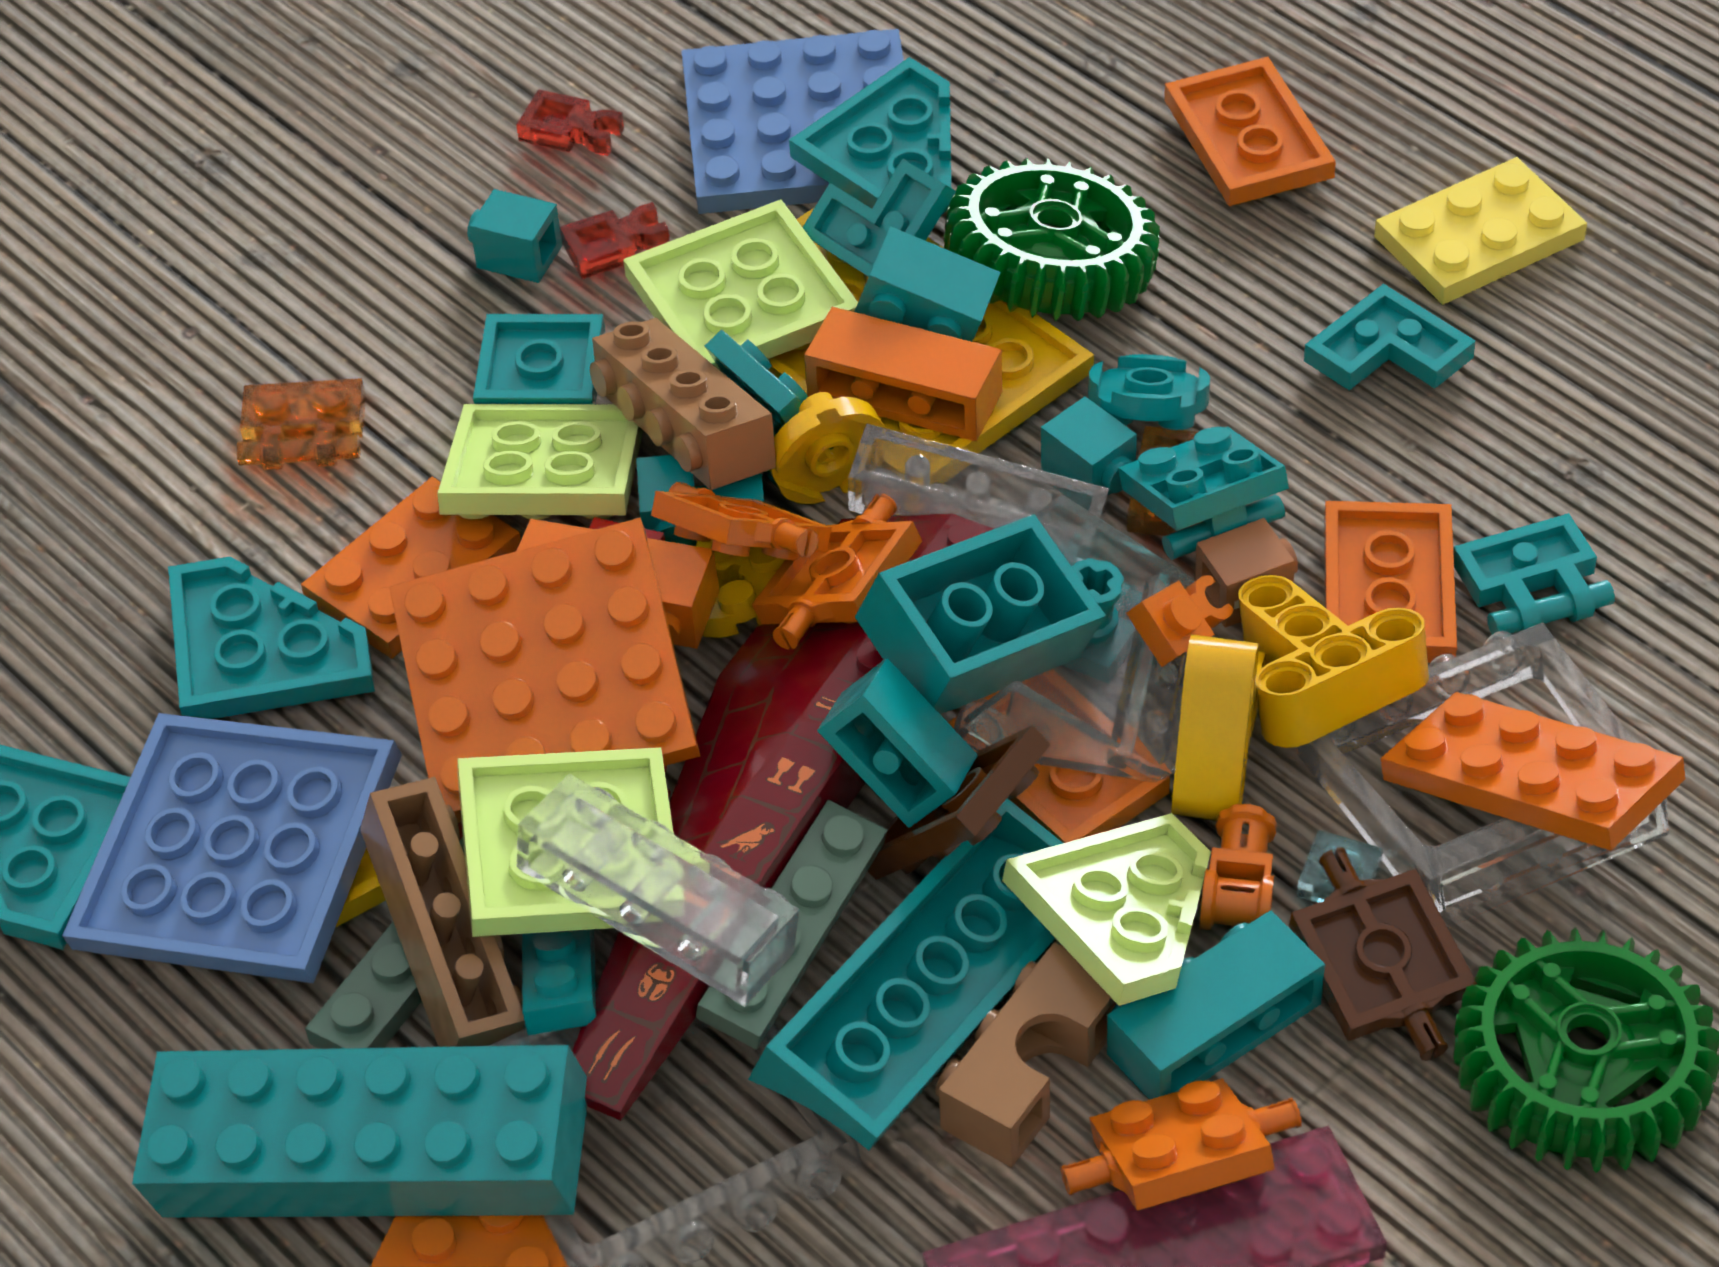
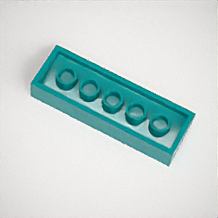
M1007 798L997 810L1002 817L997 827L976 845H971L968 841L962 842L952 853L945 856L767 1044L748 1080L786 1096L812 1110L870 1151L977 1031L985 1016L991 1010L996 1009L1014 989L1015 982L1022 969L1030 961L1037 963L1051 945L1057 941L1049 930L1007 887L1002 879L1007 859L1063 844V842Z

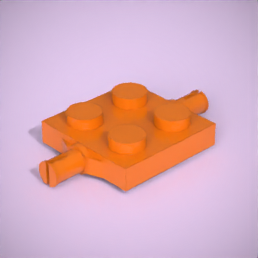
M684 482L674 483L669 492L655 491L651 516L674 524V535L703 542L713 540L712 550L742 557L749 556L751 547H761L763 554L787 560H799L800 556L805 555L809 557L814 552H827L832 527L756 499L715 495L712 490L695 488Z
M883 493L880 496L876 494L862 515H858L854 520L836 525H827L832 527L827 552H814L809 557L805 555L800 556L799 560L786 559L752 603L761 624H780L773 631V639L780 647L787 650L790 647L792 650L795 649L807 630L816 623L843 622L850 624L858 622L855 615L878 573L909 561L922 543V539L913 521L888 522L897 511L896 502L890 496Z
M1223 1078L1214 1081H1194L1184 1085L1177 1092L1146 1101H1126L1118 1104L1109 1112L1089 1117L1093 1141L1099 1149L1100 1155L1069 1165H1061L1060 1171L1069 1196L1079 1191L1109 1183L1111 1186L1113 1185L1125 1192L1138 1211L1275 1170L1271 1144L1265 1136L1294 1127H1301V1115L1297 1103L1292 1097L1285 1101L1253 1109L1240 1103Z

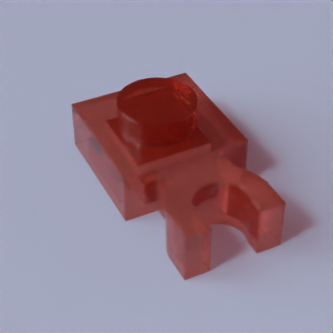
M538 89L518 120L516 127L518 140L521 142L570 152L574 144L577 143L584 145L593 153L608 156L612 150L610 133L621 136L624 131L622 112L608 109L591 111L589 100Z
M653 202L635 208L629 215L619 219L615 212L610 210L559 227L562 245L581 279L624 266L623 259L635 255L634 251L649 250L670 242L669 228L665 222L658 223L657 208Z

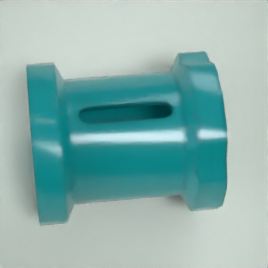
M1087 558L1072 565V568L1106 615L1088 643L1097 644L1112 637L1118 627L1119 618L1115 603L1121 597L1124 577L1119 568L1111 562Z

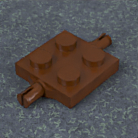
M1336 848L1334 854L1332 850L1327 851L1319 858V864L1323 867L1335 891L1320 903L1291 912L1289 927L1325 963L1323 994L1347 1041L1387 1027L1405 1026L1420 1054L1421 1060H1431L1432 1054L1434 1058L1439 1057L1449 1047L1431 1015L1439 1008L1461 1001L1466 987L1477 985L1419 873L1415 868L1387 879L1360 880L1347 856L1345 848Z

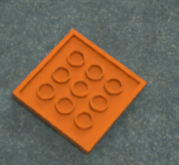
M641 517L389 586L428 778H436L444 802L453 809L457 823L462 822L457 777L458 758L659 747L662 749L664 766L700 757Z

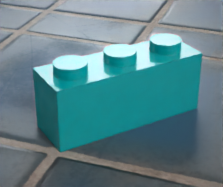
M1270 910L1250 924L1240 923L1234 926L1224 935L1220 943L1197 958L1188 957L1183 959L1175 989L1119 1006L1116 1004L1111 1013L1107 1015V1055L1149 1100L1177 1092L1188 1083L1207 1080L1321 1005L1325 963Z

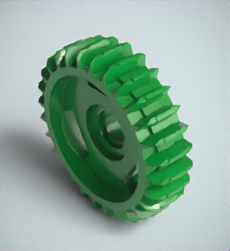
M1025 158L1020 166H1014L1007 160L1003 161L999 170L986 166L982 170L981 175L973 173L968 176L966 183L958 185L947 209L943 240L944 249L1001 272L989 301L990 304L1000 300L1007 303L1010 313L1018 307L1030 310L1032 319L1037 312L1051 314L1054 321L1061 314H1071L1078 322L1086 312H1089L1097 319L1104 315L1106 308L1115 313L1120 312L1124 303H1135L1138 295L1147 291L1157 264L1160 226L1155 222V212L1150 208H1146L1145 199L1142 196H1132V190L1128 184L1115 186L1114 178L1111 174L1100 178L1094 175L1092 167L1081 171L1072 168L1071 162L1064 167L1052 165L1049 158L1044 164H1032L1028 158Z
M1576 927L1571 931L1569 941L1558 942L1551 931L1547 930L1543 934L1541 947L1536 948L1526 938L1521 937L1516 945L1515 956L1505 950H1498L1493 960L1492 968L1480 966L1475 976L1477 985L1466 987L1459 1014L1456 1016L1453 1059L1454 1065L1459 1067V1088L1471 1091L1469 1100L1471 1111L1481 1112L1489 1110L1487 1117L1489 1132H1494L1508 1126L1511 1129L1509 1139L1511 1149L1516 1148L1526 1140L1535 1144V1158L1537 1162L1541 1161L1549 1150L1562 1154L1563 1166L1566 1171L1571 1168L1576 1157L1589 1158L1593 1170L1597 1173L1601 1170L1604 1157L1613 1156L1621 1168L1626 1170L1631 1164L1634 1150L1647 1161L1653 1162L1656 1155H1658L1660 1143L1668 1148L1675 1149L1681 1141L1683 1131L1693 1132L1699 1123L1701 1111H1706L1707 1106H1709L1714 1089L1713 1083H1716L1719 1071V1055L1717 1054L1719 1031L1711 1027L1713 1008L1707 1005H1699L1701 996L1699 985L1680 986L1683 976L1681 965H1676L1663 971L1658 967L1660 960L1658 949L1642 957L1634 953L1635 942L1633 937L1628 939L1621 948L1608 944L1605 930L1599 933L1596 942L1582 941ZM1577 1027H1592L1600 1031L1606 1037L1608 1043L1599 1049L1587 1050L1576 1046L1569 1039L1568 1033ZM1516 1034L1529 1078L1528 1083L1521 1079L1505 1060L1497 1043L1496 1035ZM1654 1076L1664 1084L1659 1090L1646 1098L1627 1105L1613 1107Z

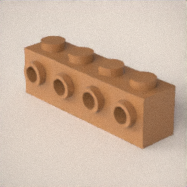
M655 317L643 322L622 323L615 327L612 332L592 338L595 362L590 364V377L596 392L601 397H606L621 410L628 421H633L650 436L656 446L663 447L678 461L684 471L691 472L710 490L776 468L772 413Z
M432 777L371 792L360 831L438 1047L516 1046L522 1028L525 1025L522 1012V993L518 986L513 985L504 963V948L500 935L472 937L465 855L459 842V827L453 809L444 802L436 778Z

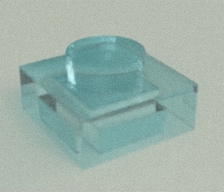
M1318 830L1298 880L1297 897L1320 903L1335 891L1323 867L1319 864V858L1327 851L1332 850L1334 854L1336 848H1345L1359 879L1365 880L1377 878L1382 865L1383 848Z

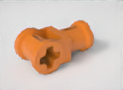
M1234 804L1228 809L1219 812L1216 830L1221 837L1220 848L1212 847L1210 867L1205 871L1200 913V929L1211 930L1214 924L1236 926L1240 923L1250 924L1272 909L1274 876H1272L1273 854L1267 853L1268 843L1273 841L1276 835L1277 823L1275 817L1267 813L1260 806ZM1245 823L1249 825L1248 834H1242V826Z

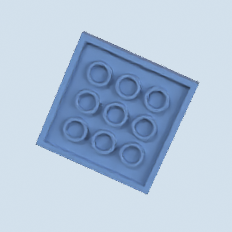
M899 29L869 30L860 33L830 36L816 35L809 38L759 41L748 44L718 47L706 46L697 49L681 50L698 214L755 209L780 199L785 205L818 202L829 182L790 157L789 139L903 62Z
M158 713L62 937L72 950L314 983L366 849L360 827L369 794L390 787L402 756L394 740Z

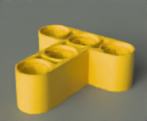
M1264 575L1250 579L1238 591L1243 640L1259 643V651H1266V665L1256 675V689L1262 736L1274 746L1291 748L1308 744L1418 691L1429 680L1424 619L1419 613L1411 609L1388 608L1348 626L1295 583L1282 576Z
M1191 635L1183 681L1171 813L1173 815L1217 821L1220 811L1228 809L1234 804H1242L1248 750L1259 710L1256 675L1266 665V651H1259V643Z

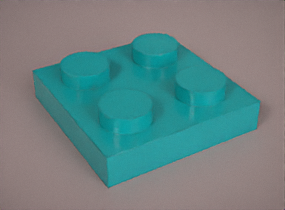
M486 314L473 394L474 404H596L597 392L590 377V364L595 362L592 338L605 334L603 314Z

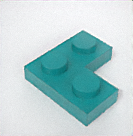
M902 159L873 208L829 183L802 228L813 242L869 277L890 226L926 241L956 191L905 159Z
M1382 284L1307 342L1304 350V362L1349 391L1387 360L1392 361L1435 389L1474 358L1476 341L1392 288Z

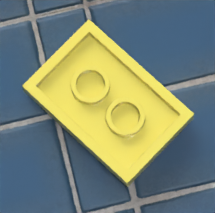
M1515 157L1377 219L1374 237L1444 305L1585 240L1587 222L1518 157Z

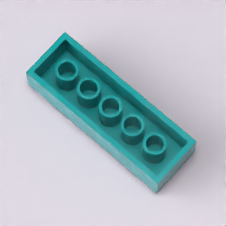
M569 1045L157 1051L132 1184L162 1218L574 1215L587 1111L585 1100L587 1076Z

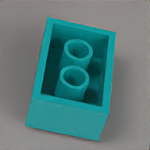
M1035 514L878 573L855 615L856 620L883 660L888 658L940 715L1078 659L1106 617L1103 610Z

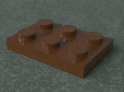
M1031 725L977 751L978 756L954 796L910 828L898 816L892 820L886 828L888 831L885 843L868 872L875 880L898 870L909 874L932 855L941 860L952 853L964 841H968L971 845L981 842L1000 823L1002 817L997 810L1007 797L1009 799L1017 797L1037 778L1039 770L1034 765L1051 744Z

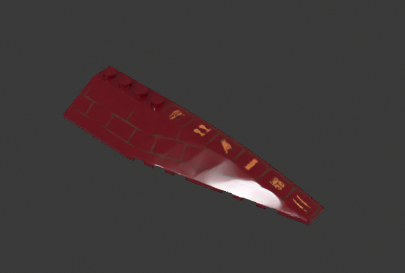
M953 513L891 516L888 522L913 521L922 539V543L909 561L994 529ZM855 518L841 519L838 524L854 520ZM843 622L816 623L807 630L799 641L798 646L793 650L791 647L789 650L780 647L773 639V631L780 624H762L756 627L719 674L695 735L700 757L685 761L669 802L684 902L683 924L620 928L595 991L596 1018L587 1026L581 1027L572 1050L587 1076L585 1090L587 1107L619 1121L623 1119L696 1018L699 1002L827 800L847 809L866 782L817 731L840 694L883 661V658L858 622L850 624Z

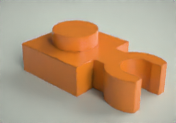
M1211 575L1200 577L1186 588L1183 587L1180 581H1177L1141 601L1126 612L1161 667L1187 653L1191 635L1212 637L1215 635L1212 629L1232 615L1234 609L1230 603L1221 608H1216L1208 602L1205 589L1215 583Z

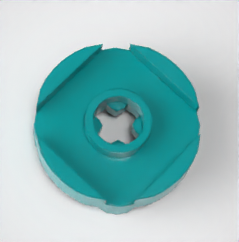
M1149 354L1125 355L1118 357V368L1108 369L1103 372V361L1093 365L1089 370L1088 399L1124 425L1131 424L1133 420L1158 421V424L1166 429H1189L1195 424V414L1204 411L1209 404L1210 376L1208 372L1200 367L1198 377L1186 373V361L1178 358Z

